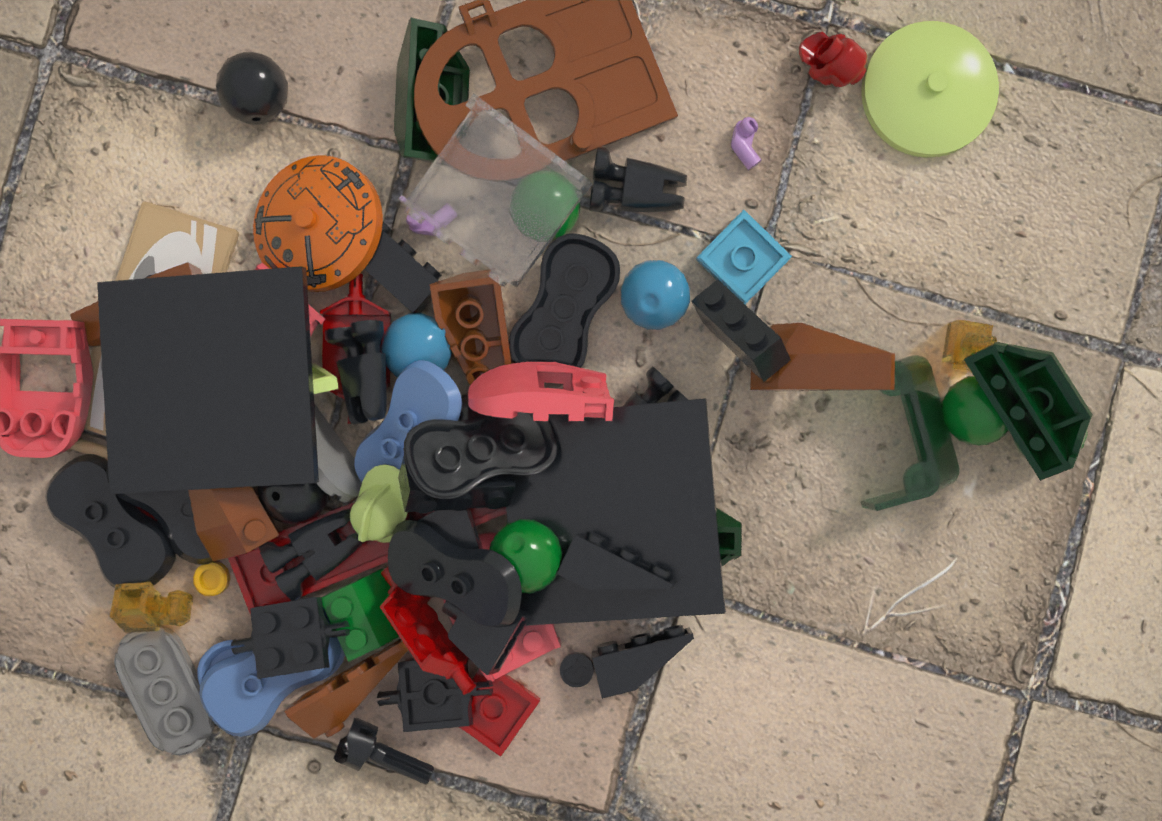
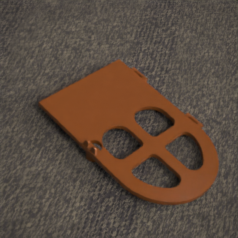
M475 0L461 5L458 9L464 23L447 31L430 47L420 64L414 87V106L417 121L423 136L432 150L446 164L460 173L475 179L491 182H507L527 177L532 173L545 170L570 159H575L580 155L588 154L596 150L597 147L606 146L678 117L632 0H525L495 12L489 0ZM483 6L484 14L473 18L470 17L469 10ZM519 27H530L539 31L549 40L553 47L554 60L552 66L547 71L519 81L514 79L509 71L498 44V38L507 31ZM467 46H476L483 53L495 82V89L490 93L458 105L446 104L438 92V81L446 64L461 49ZM560 89L568 93L576 103L578 111L577 125L569 137L551 144H545L537 138L524 102L526 99L548 90ZM500 109L504 110L510 118L522 151L519 156L505 160L489 159L476 155L461 145L457 137V128L460 124Z

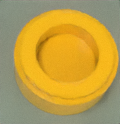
M218 561L200 565L193 576L196 590L204 596H215L224 592L231 580L228 568Z

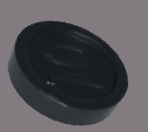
M574 652L568 654L562 660L560 675L567 685L582 687L592 679L594 672L593 663L587 655Z

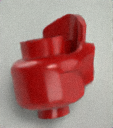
M819 32L807 37L800 43L799 56L802 62L810 66L808 71L810 77L825 86L833 84L835 87H844L849 83L855 85L866 73V51L853 39L846 38L844 34L828 37L824 32Z

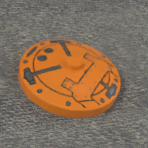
M326 155L309 156L297 160L273 177L259 199L253 224L254 242L259 258L269 269L305 267L307 271L308 292H326L339 288L353 280L363 271L377 249L383 224L381 202L372 182L350 163Z

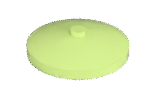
M940 21L913 23L902 27L888 36L868 61L861 86L864 112L877 135L894 149L911 156L923 158L949 155L964 148L976 139L992 119L999 95L996 67L984 45L963 28Z

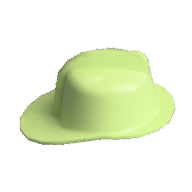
M386 464L375 466L367 472L362 481L359 496L350 511V522L358 534V540L361 542L368 540L383 543L390 542L396 526L406 520L408 512H404L398 480L400 470L395 466Z

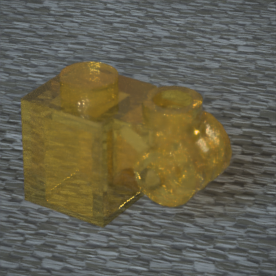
M965 320L949 322L942 362L953 364L952 370L971 372L964 358L997 342V338L992 336L993 325Z
M151 582L116 584L109 617L125 633L159 631L160 625L183 626L191 619L193 596L189 593L175 590L169 592L167 597H162Z

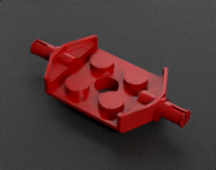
M363 274L357 275L349 282V294H347V297L320 310V315H323L325 318L323 322L322 368L337 377L338 389L329 392L344 399L336 362L347 357L343 348L331 345L325 340V330L350 327L351 323L357 321L380 320L383 321L385 333L386 329L391 325V313L370 302L363 295ZM386 367L388 389L390 387V370Z
M386 567L381 572V575L385 578L391 589L388 591L389 596L380 606L381 610L423 671L444 676L446 679L453 678L463 695L470 693L476 687V684L473 683L465 671L464 665L469 658L448 638V632L439 621L436 611L427 604L432 597H423L405 592L393 581L389 568Z

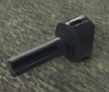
M359 718L353 719L348 735L340 739L333 759L336 762L359 771L363 764L369 760L372 763L427 785L434 770L432 765L388 747V745L381 742H376L378 726Z

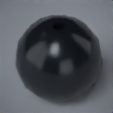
M242 52L225 61L217 73L216 91L221 106L234 119L247 124L258 125L276 118L281 113L287 103L288 82L284 71L270 57L256 52Z
M317 483L258 486L259 500L265 511L273 519L284 524L306 523L314 519L325 508L330 496Z

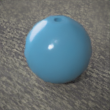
M647 260L635 265L625 275L621 286V305L626 316L635 325L647 330H661L676 324L685 315L690 303V287L684 274L675 265L663 260Z
M408 313L396 319L386 329L381 344V353H386V367L396 377L400 375L404 368L418 360L429 361L444 370L449 365L452 355L450 345L445 338V329L441 330L434 317L423 313Z

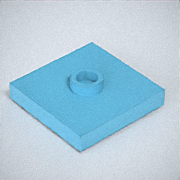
M743 210L702 251L696 260L716 280L718 279L738 299L746 304L792 256Z

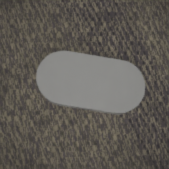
M315 405L319 482L317 485L330 496L338 495L341 502H352L359 496L362 484L355 471V459Z
M157 624L144 625L130 631L119 643L120 646L118 653L115 654L114 665L121 684L149 741L162 752L165 750L172 753L171 755L180 756L194 752L209 739L214 730L215 723L208 716L201 703L197 671L182 640L168 627Z

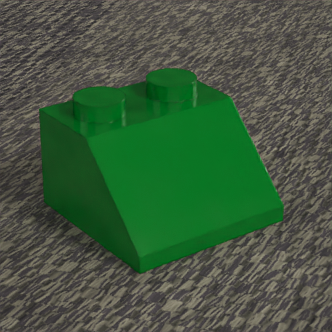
M386 567L333 590L322 597V604L330 623L343 622L345 620L349 623L350 627L336 629L337 631L350 629L348 636L337 637L348 662L378 649L399 637L380 608L381 604L389 596L388 591L391 589L385 578L381 575V572Z

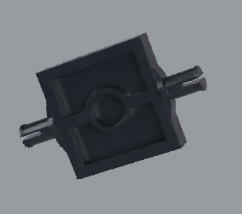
M322 597L250 608L252 622L251 637L232 640L231 646H245L231 649L235 655L253 651L256 661L257 679L329 668L328 647L330 638L348 636L350 629L338 631L336 629L350 626L347 620L328 624L323 612Z
M416 660L398 662L399 682L397 690L379 691L377 698L390 697V699L378 700L377 703L379 706L398 704L402 714L403 732L465 727L473 725L471 705L473 697L492 695L493 688H480L493 685L491 680L473 682L476 684V687L470 693L463 695L453 678L446 679L444 676L425 672L420 668ZM467 661V663H466L464 666H465V671H466L467 674L469 675V672H468V661Z

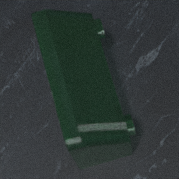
M919 355L896 359L894 390H879L886 396H901L919 462L912 464L906 469L903 475L905 489L861 501L862 508L879 511L927 498L953 484L959 476L960 469L951 435L942 421V403L932 367L926 358Z

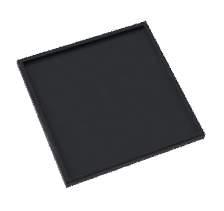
M305 267L97 282L110 494L319 482L307 271Z
M706 398L613 407L612 421H605V418L584 417V421H568V414H549L548 420L556 437L557 454L551 465L539 473L532 475L513 474L516 487L509 506L506 507L507 524L516 520L527 519L535 520L549 527L559 540L562 561L574 536L580 533L586 535L587 531H592L607 539L605 545L617 551L619 547H624L639 555L637 561L649 567L652 563L668 569L672 572L670 578L677 582L671 589L587 590L557 574L554 581L544 589L533 593H522L520 609L532 614L526 626L725 614Z

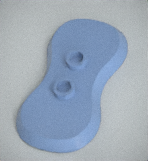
M418 360L402 370L395 382L386 417L365 436L357 449L354 466L361 482L367 472L375 466L386 464L395 466L400 470L404 456V440L416 425L434 419L458 421L462 407L461 394L453 379L440 367L429 361Z
M337 637L330 638L328 647L329 668L257 679L256 661L253 651L221 660L213 665L202 679L199 691L201 703L212 721L226 733L239 737L257 733L270 722L281 702L291 692L302 686L317 682L333 671L341 654L340 642Z

